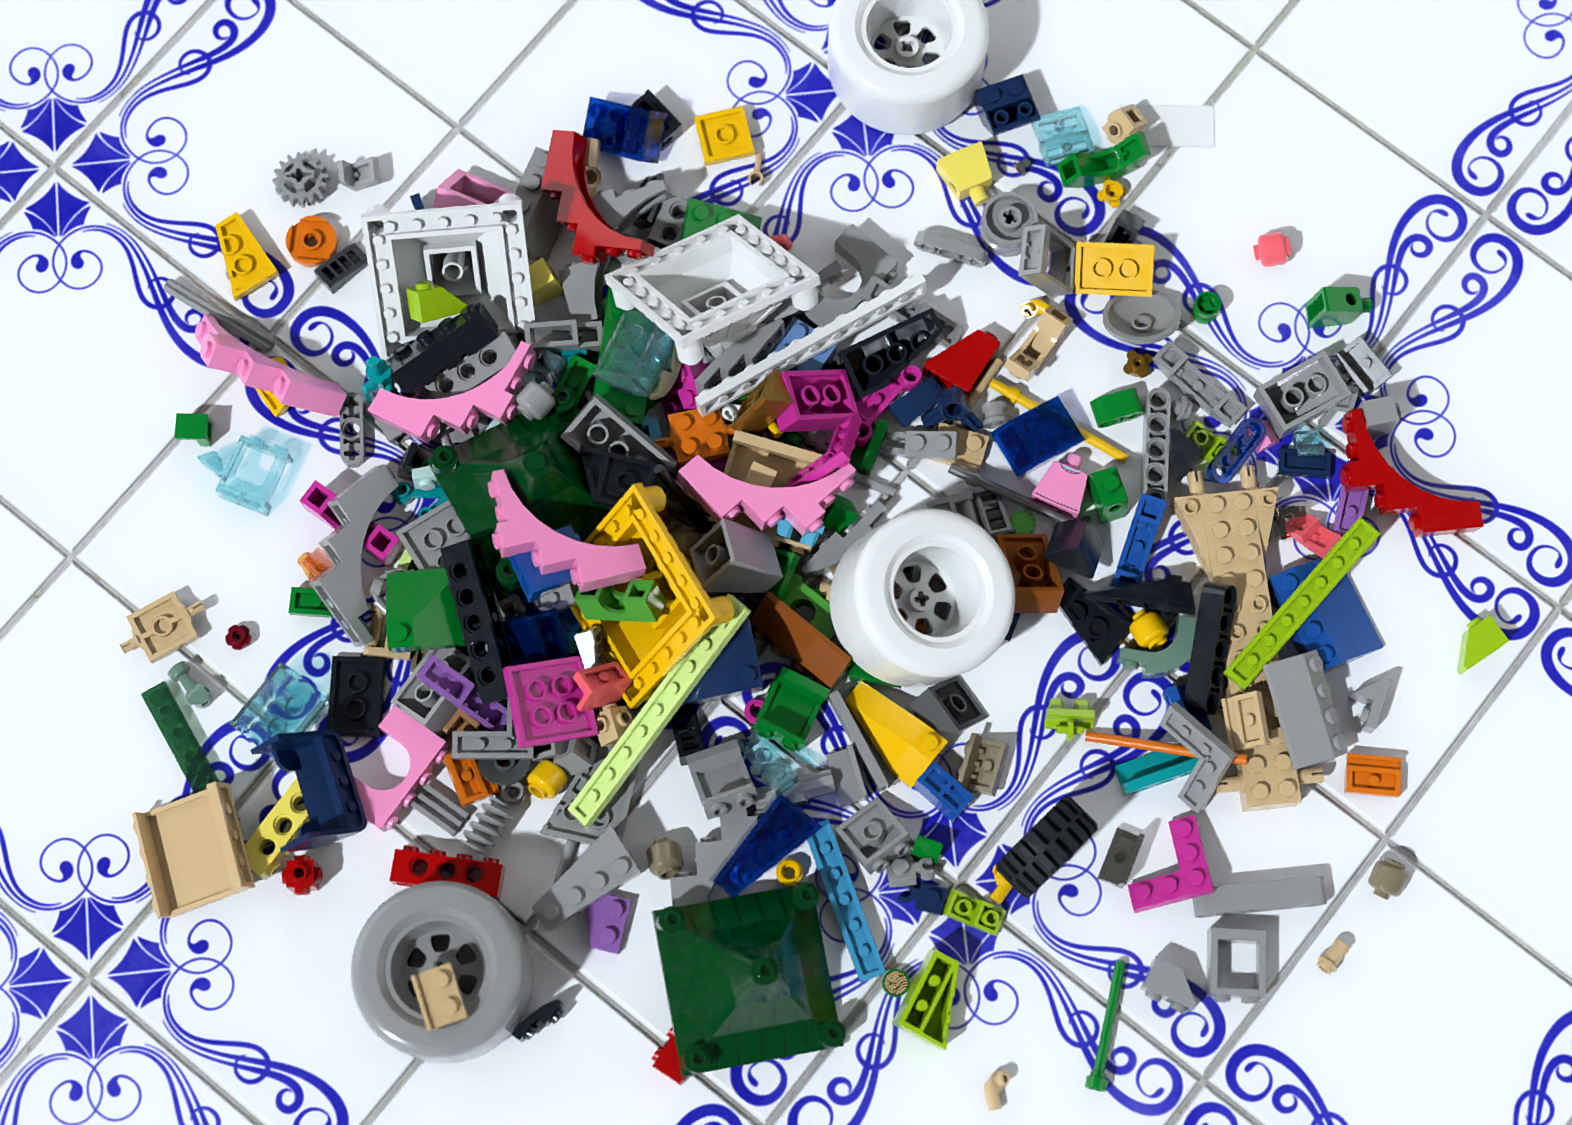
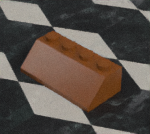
M770 591L765 595L750 618L753 636L761 642L763 639L772 645L770 649L778 657L783 658L785 656L792 662L790 665L801 675L806 673L812 678V681L830 689L831 693L850 671L852 657Z

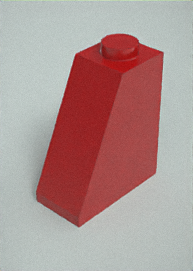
M978 329L926 361L922 374L928 378L933 376L938 384L945 388L959 387L963 389L967 399L999 351L1001 342L991 332H983Z

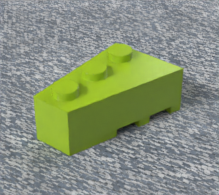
M936 949L928 950L891 1024L938 1050H946L959 962Z

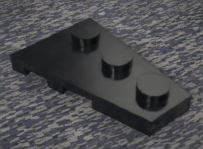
M1068 577L1063 584L1064 594L1059 609L1102 667L1127 634L1132 622L1105 602L1077 598L1078 592L1088 590Z

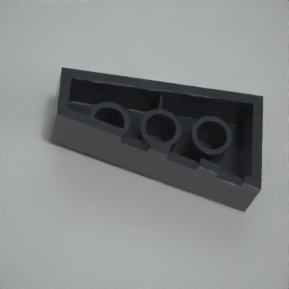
M482 302L476 305L470 304L463 308L460 314L454 318L448 317L442 320L437 328L431 331H423L413 342L399 345L393 354L390 375L404 394L411 398L416 394L414 391L416 387L423 382L427 386L436 380L434 377L443 368L451 370L457 366L463 354L471 356L497 338L498 325Z

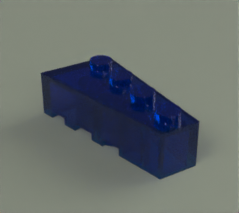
M775 793L709 881L730 897L735 898L823 826L781 793Z

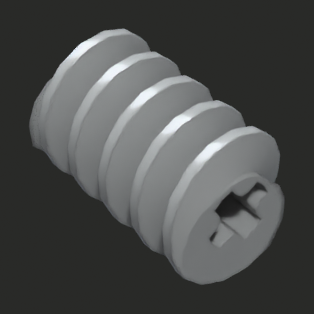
M492 795L487 796L492 804L483 803L481 805L485 813L477 812L475 814L479 823L470 821L469 825L473 832L464 830L463 834L467 841L458 839L468 848L485 856L490 854L485 846L494 847L496 845L491 837L501 838L502 836L497 828L507 829L508 827L503 819L513 820L514 818L509 811L511 808Z

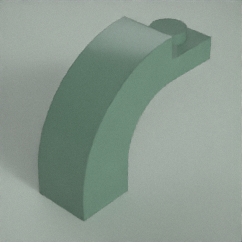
M1179 615L1175 622L1173 641L1164 650L1146 652L1121 647L1117 654L1116 663L1123 664L1122 667L1129 670H1138V667H1141V678L1146 679L1161 678L1175 673L1190 661L1197 618Z

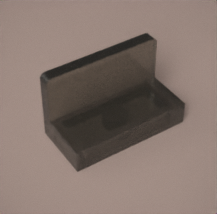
M1304 505L1275 507L1273 516L1275 539L1286 540L1285 518L1306 516Z
M1117 827L1097 879L1122 889L1128 881L1145 835L1139 833L1137 836Z

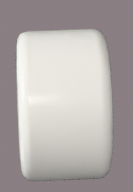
M836 0L829 20L827 66L831 84L840 102L858 120L886 133L915 135L927 133L947 125L962 114L974 99L975 90L979 89L983 78L989 44V21L982 0ZM911 26L909 34L901 36L896 33L893 27ZM924 29L936 39L923 44L917 37ZM882 35L891 41V46L888 50L874 48L878 36ZM925 54L939 55L938 59L927 65L922 62ZM885 60H891L895 65L890 64Z
M941 509L909 511L865 533L848 548L841 558L833 575L830 589L831 619L836 635L844 650L860 668L871 676L883 682L903 687H923L937 684L980 666L995 653L1005 639L1012 623L1015 608V587L1012 572L999 545L987 531L972 520L960 514ZM917 566L919 568L918 582H908L903 573L905 567ZM933 574L942 582L945 588L943 591L934 593L928 586V582ZM894 583L901 589L899 599H894ZM914 598L919 599L920 603L915 602ZM937 602L949 605V613L945 621L941 620L933 612ZM898 609H901L904 612V614L906 615V620L903 619ZM917 619L927 620L931 628L930 634L924 635L915 630Z

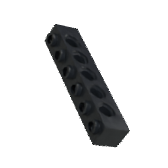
M467 539L440 548L442 564L446 569L449 580V590L453 595L456 605V616L460 621L463 631V642L469 653L470 668L476 679L477 694L481 699L482 705L507 700L509 698L503 669L515 666L482 541L481 539ZM465 566H466V569H467L466 575H465V572H464V567H465ZM471 592H473L474 595L473 600L471 598ZM478 618H480L481 626L478 624ZM485 644L488 646V652L485 650ZM492 670L495 672V679L492 676Z

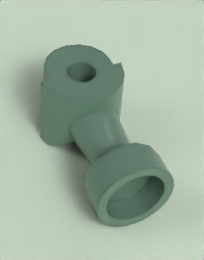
M185 661L175 664L168 671L167 675L172 681L181 682L187 691L186 700L191 705L194 704L200 709L207 708L212 702L210 690L204 684L197 683L189 675L190 667Z

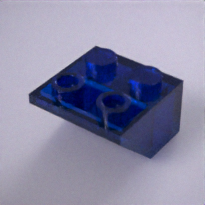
M546 603L503 619L515 666L571 657L556 607Z

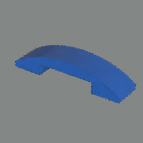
M1141 493L1111 586L1142 580L1167 500Z

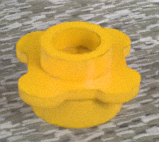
M1107 179L1104 181L1102 191L1097 193V199L1109 203L1112 208H1117L1120 205L1122 196L1126 195L1127 189L1119 182Z

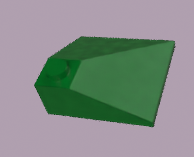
M466 566L464 567L465 575L467 573ZM445 568L387 573L386 633L387 648L392 653L466 647L463 642L461 624L456 616L454 598L449 590V580Z

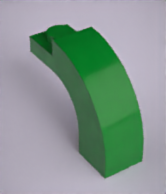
M1137 131L1109 149L1090 154L1074 152L1056 165L1064 187L1083 188L1102 184L1107 179L1115 180L1139 168L1138 163L1151 156V152L1144 132Z

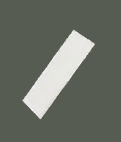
M1119 105V108H1122V107H1125V106H1128V105ZM1135 105L1148 122L1141 131L1144 132L1148 146L1215 147L1213 106Z

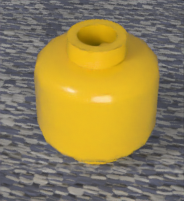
M1144 609L1132 617L1134 621L1131 623L1129 630L1140 648L1154 650L1167 641L1166 636L1169 633V628L1158 612H1147Z
M541 760L527 777L528 789L541 800L555 798L568 781L564 770L557 764H554L553 760Z

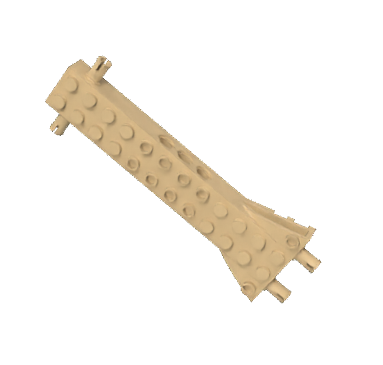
M1249 465V469H1247V466L1238 468L1242 490L1232 492L1205 493L1203 471H1197V474H1195V471L1189 472L1186 476L1190 496L1174 497L1170 505L1173 513L1176 514L1182 525L1181 529L1184 535H1187L1192 545V550L1207 578V582L1229 584L1236 588L1237 600L1225 670L1273 616L1264 560L1279 487L1258 488L1255 466ZM1278 652L1268 664L1279 660ZM1263 669L1244 691L1224 675L1223 687L1225 698L1253 691H1261L1270 745L1236 752L1248 755L1247 764H1235L1237 775L1224 776L1214 791L1215 794L1239 791L1242 812L1296 807L1302 802L1301 784L1324 782V774L1318 775L1320 772H1323L1322 766L1293 769Z

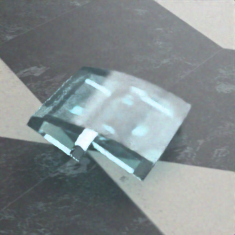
M1080 106L1041 115V120L1031 123L1046 167L1056 165L1074 152L1084 154L1095 153Z

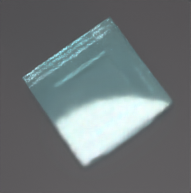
M1319 430L1293 432L1292 440L1298 456L1324 455L1325 446Z

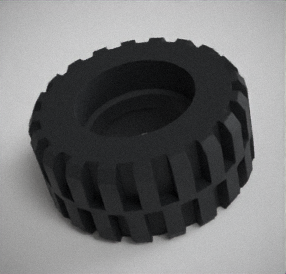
M1064 796L996 863V869L1022 897L1029 898L1098 830L1097 823L1071 797Z

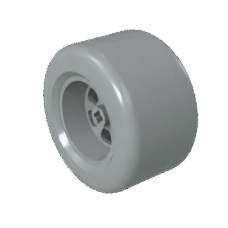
M425 882L408 887L391 896L372 913L364 924L356 940L351 960V986L354 999L368 1026L378 1037L395 1049L414 1058L433 1063H458L475 1059L504 1042L522 1020L529 1005L534 984V966L531 950L519 925L507 910L490 895L475 887L459 882ZM435 935H449L450 943L447 951L435 952L431 938ZM469 945L476 955V960L472 963L461 965L456 958V954L462 946ZM415 948H419L427 957L425 964L421 968L409 967L407 965L409 955ZM447 963L452 964L457 983L462 975L475 976L477 982L471 994L465 995L460 990L468 1018L432 1031H427L418 999L411 994L408 988V983L411 981L410 976Z

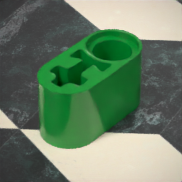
M1136 388L1104 395L1090 402L1098 428L1130 421L1145 414Z

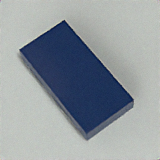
M1279 448L1277 475L1330 479L1332 452Z

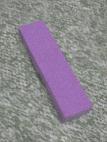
M430 654L415 677L459 710L472 717L486 730L503 731L507 725V708L498 702L482 705L474 683Z

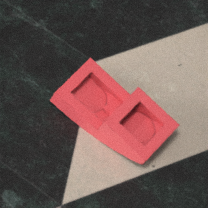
M1300 509L1283 526V530L1321 558H1324L1342 538L1339 534L1321 526L1318 518Z

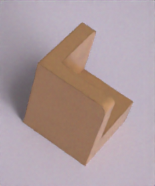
M458 709L442 730L452 740L453 731H483L480 723Z

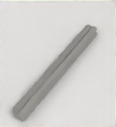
M168 279L163 288L166 293L203 315L214 316L221 326L264 352L269 353L274 347L275 342L272 338L174 279Z

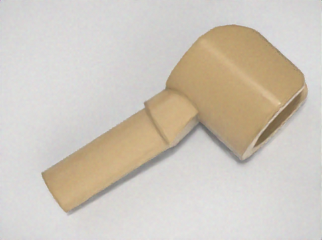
M761 153L756 154L754 170L748 176L750 186L751 179L755 176L760 178L759 186L763 185L764 181L761 173L763 155Z

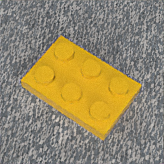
M1077 241L1074 293L1152 297L1155 244Z

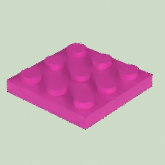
M581 655L509 666L503 669L519 749L593 737L599 734L594 710L590 709L579 712L577 709V705L583 698L584 693L573 677L577 671L585 669Z

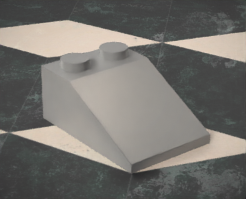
M1324 350L1257 387L1253 398L1278 438L1282 439L1350 397L1352 393Z

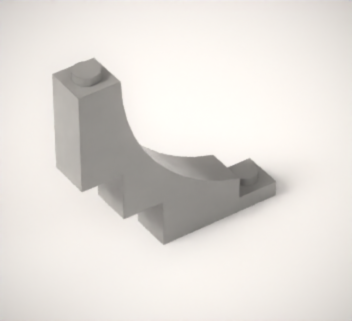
M384 464L373 467L327 502L342 525L318 542L333 565L310 582V585L355 647L366 646L373 640L369 634L370 629L368 625L358 618L368 610L361 579V554L365 535L381 503L399 486L395 481L396 477L393 471Z

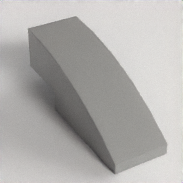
M576 319L524 323L525 343L531 345L534 351L562 353V351L588 350V353L599 352L602 321L576 323Z

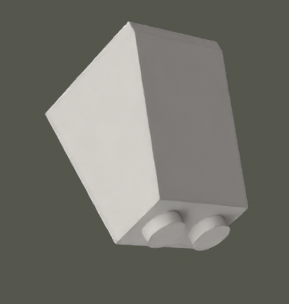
M725 518L689 549L696 576L706 592L766 593L783 578L771 536Z

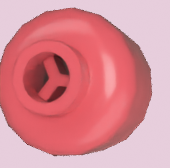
M1281 231L1262 234L1258 237V245H1253L1255 260H1261L1264 267L1285 264L1288 261V257L1292 256L1289 236H1284Z

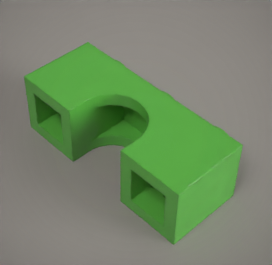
M794 572L788 585V595L782 602L791 609L797 605L810 607L815 615L810 624L833 642L837 635L831 619L830 603L825 600L826 596L815 587L813 589L809 588L804 584V578Z
M630 580L625 593L615 590L612 586L582 593L578 589L574 597L587 620L657 622L666 603L655 580Z

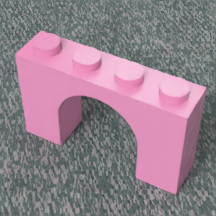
M396 705L392 707L378 727L382 732L407 749L410 757V768L407 776L399 785L388 790L370 788L354 777L367 821L383 833L387 829L391 830L400 818L398 816L403 807L408 808L410 806V803L416 797L415 791L420 785L424 786L432 776L430 771L436 763L441 764L444 761V755L449 753L447 751L449 745L445 740Z

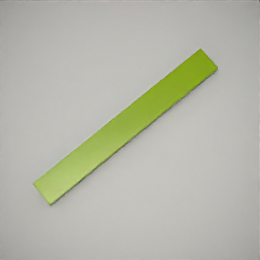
M1359 517L1223 674L1244 691L1261 672L1262 666L1268 664L1381 533L1362 517Z

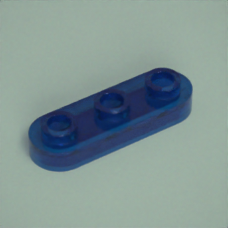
M1252 417L1241 421L1213 457L1207 467V474L1212 482L1216 484L1230 482L1248 460L1266 434L1265 425L1260 419ZM1248 427L1252 430L1251 436L1247 434ZM1233 447L1237 450L1236 456L1232 454ZM1217 467L1221 468V475L1217 474Z

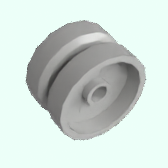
M1012 191L1002 192L990 198L984 206L979 227L980 238L986 249L995 255L1003 257L1021 254L1024 227L1037 225L1038 223L1036 207L1023 194Z

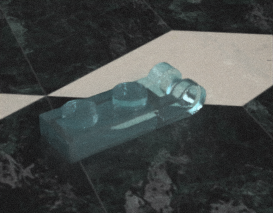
M753 730L751 736L745 740L742 738L738 741L740 751L778 797L798 783L799 779L771 743L759 736L756 730ZM759 743L761 747L753 752L751 748Z

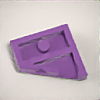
M607 895L584 910L591 948L618 955L632 904L631 900Z

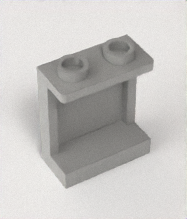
M737 739L685 756L707 820L722 817L727 813L759 803L754 783H752Z

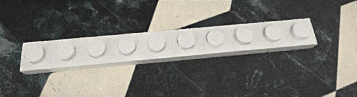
M921 273L914 277L906 278L900 285L884 290L871 301L862 302L853 311L839 315L833 322L825 326L817 327L806 337L795 339L786 348L770 353L766 359L757 364L748 365L739 374L725 378L719 385L711 389L703 390L695 397L698 412L702 418L752 391L775 368L780 374L783 371H788L927 294L925 278Z

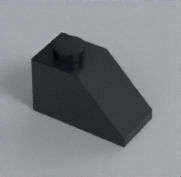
M1123 209L1116 218L1105 242L1135 244L1146 220Z

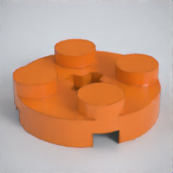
M319 216L301 218L300 222L294 226L292 225L286 234V247L293 261L305 267H319L322 263L333 257L338 249V236L333 226ZM312 236H315L318 243L313 247H309V244L305 243L306 240L309 241Z

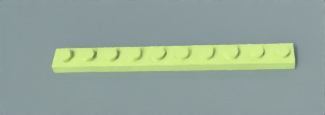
M726 595L734 606L733 619L729 623L711 627L668 673L569 806L568 810L584 826H592L751 611L733 595Z

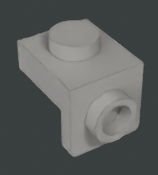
M373 156L352 164L345 160L338 162V177L341 185L355 192L381 183L378 159Z

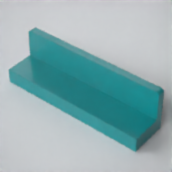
M1153 752L1116 765L1114 770L1123 794L1127 797L1191 774L1199 759Z

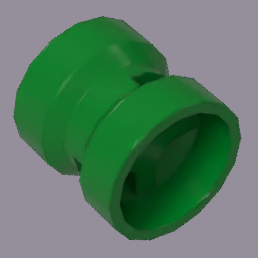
M1208 291L1199 294L1191 311L1194 320L1200 324H1209L1214 321L1221 307L1220 298L1215 293Z

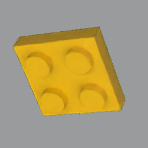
M743 106L694 117L705 167L755 156Z

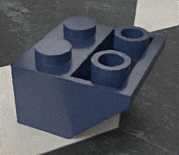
M1023 74L975 90L974 106L982 125L993 136L1041 120Z

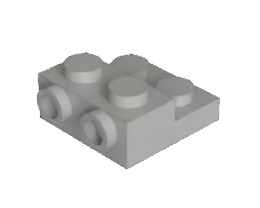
M878 796L835 828L836 833L853 852L854 857L869 875L873 872H883L888 867L889 860L896 855L902 857L907 854L911 848L910 845L913 843L908 831Z

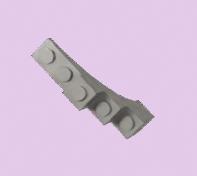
M653 180L648 182L645 187L626 190L621 196L612 188L602 189L591 197L606 222L617 232L624 235L640 216L655 205L673 197L670 186L664 180ZM608 256L607 263L596 262V265H588L582 262H572L567 264L564 269L558 271L572 320L576 319V323L602 321L603 326V283L611 256Z
M742 808L720 817L722 840L716 841V837L700 838V842L695 843L697 875L692 876V872H678L676 877L670 878L672 906L678 907L709 901L715 884L722 873L744 849L761 838L781 830L802 827L801 812H796L795 808H786L779 810V814H769L768 811L752 812V816H747V809Z

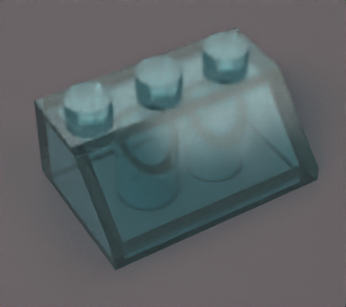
M624 310L592 375L628 395L648 397L675 342L666 332L647 318L644 313Z
M280 662L229 724L257 746L276 734L304 732L326 706L329 699L295 670ZM266 753L273 760H275L273 753Z

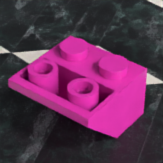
M702 360L695 365L682 363L674 385L664 397L659 398L666 419L669 414L697 409L695 397L699 394L696 390L695 379L710 364H704Z

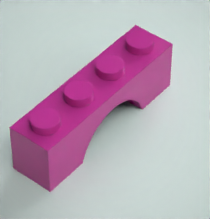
M315 480L299 500L305 510L335 530L342 525L327 504L336 494ZM370 522L362 550L389 567L404 546L400 539L379 524Z

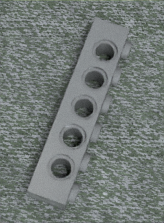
M505 331L502 333L498 332L497 338L471 356L466 355L451 370L445 369L434 377L436 379L428 386L423 382L422 385L414 389L416 394L411 398L425 399L431 395L432 399H440L462 394L478 387L499 373L509 363L518 348L515 341ZM497 353L496 361L493 364H488L489 357ZM475 367V374L467 379L468 370ZM453 381L452 390L445 393V386ZM376 419L386 439L391 444L398 446L412 437Z

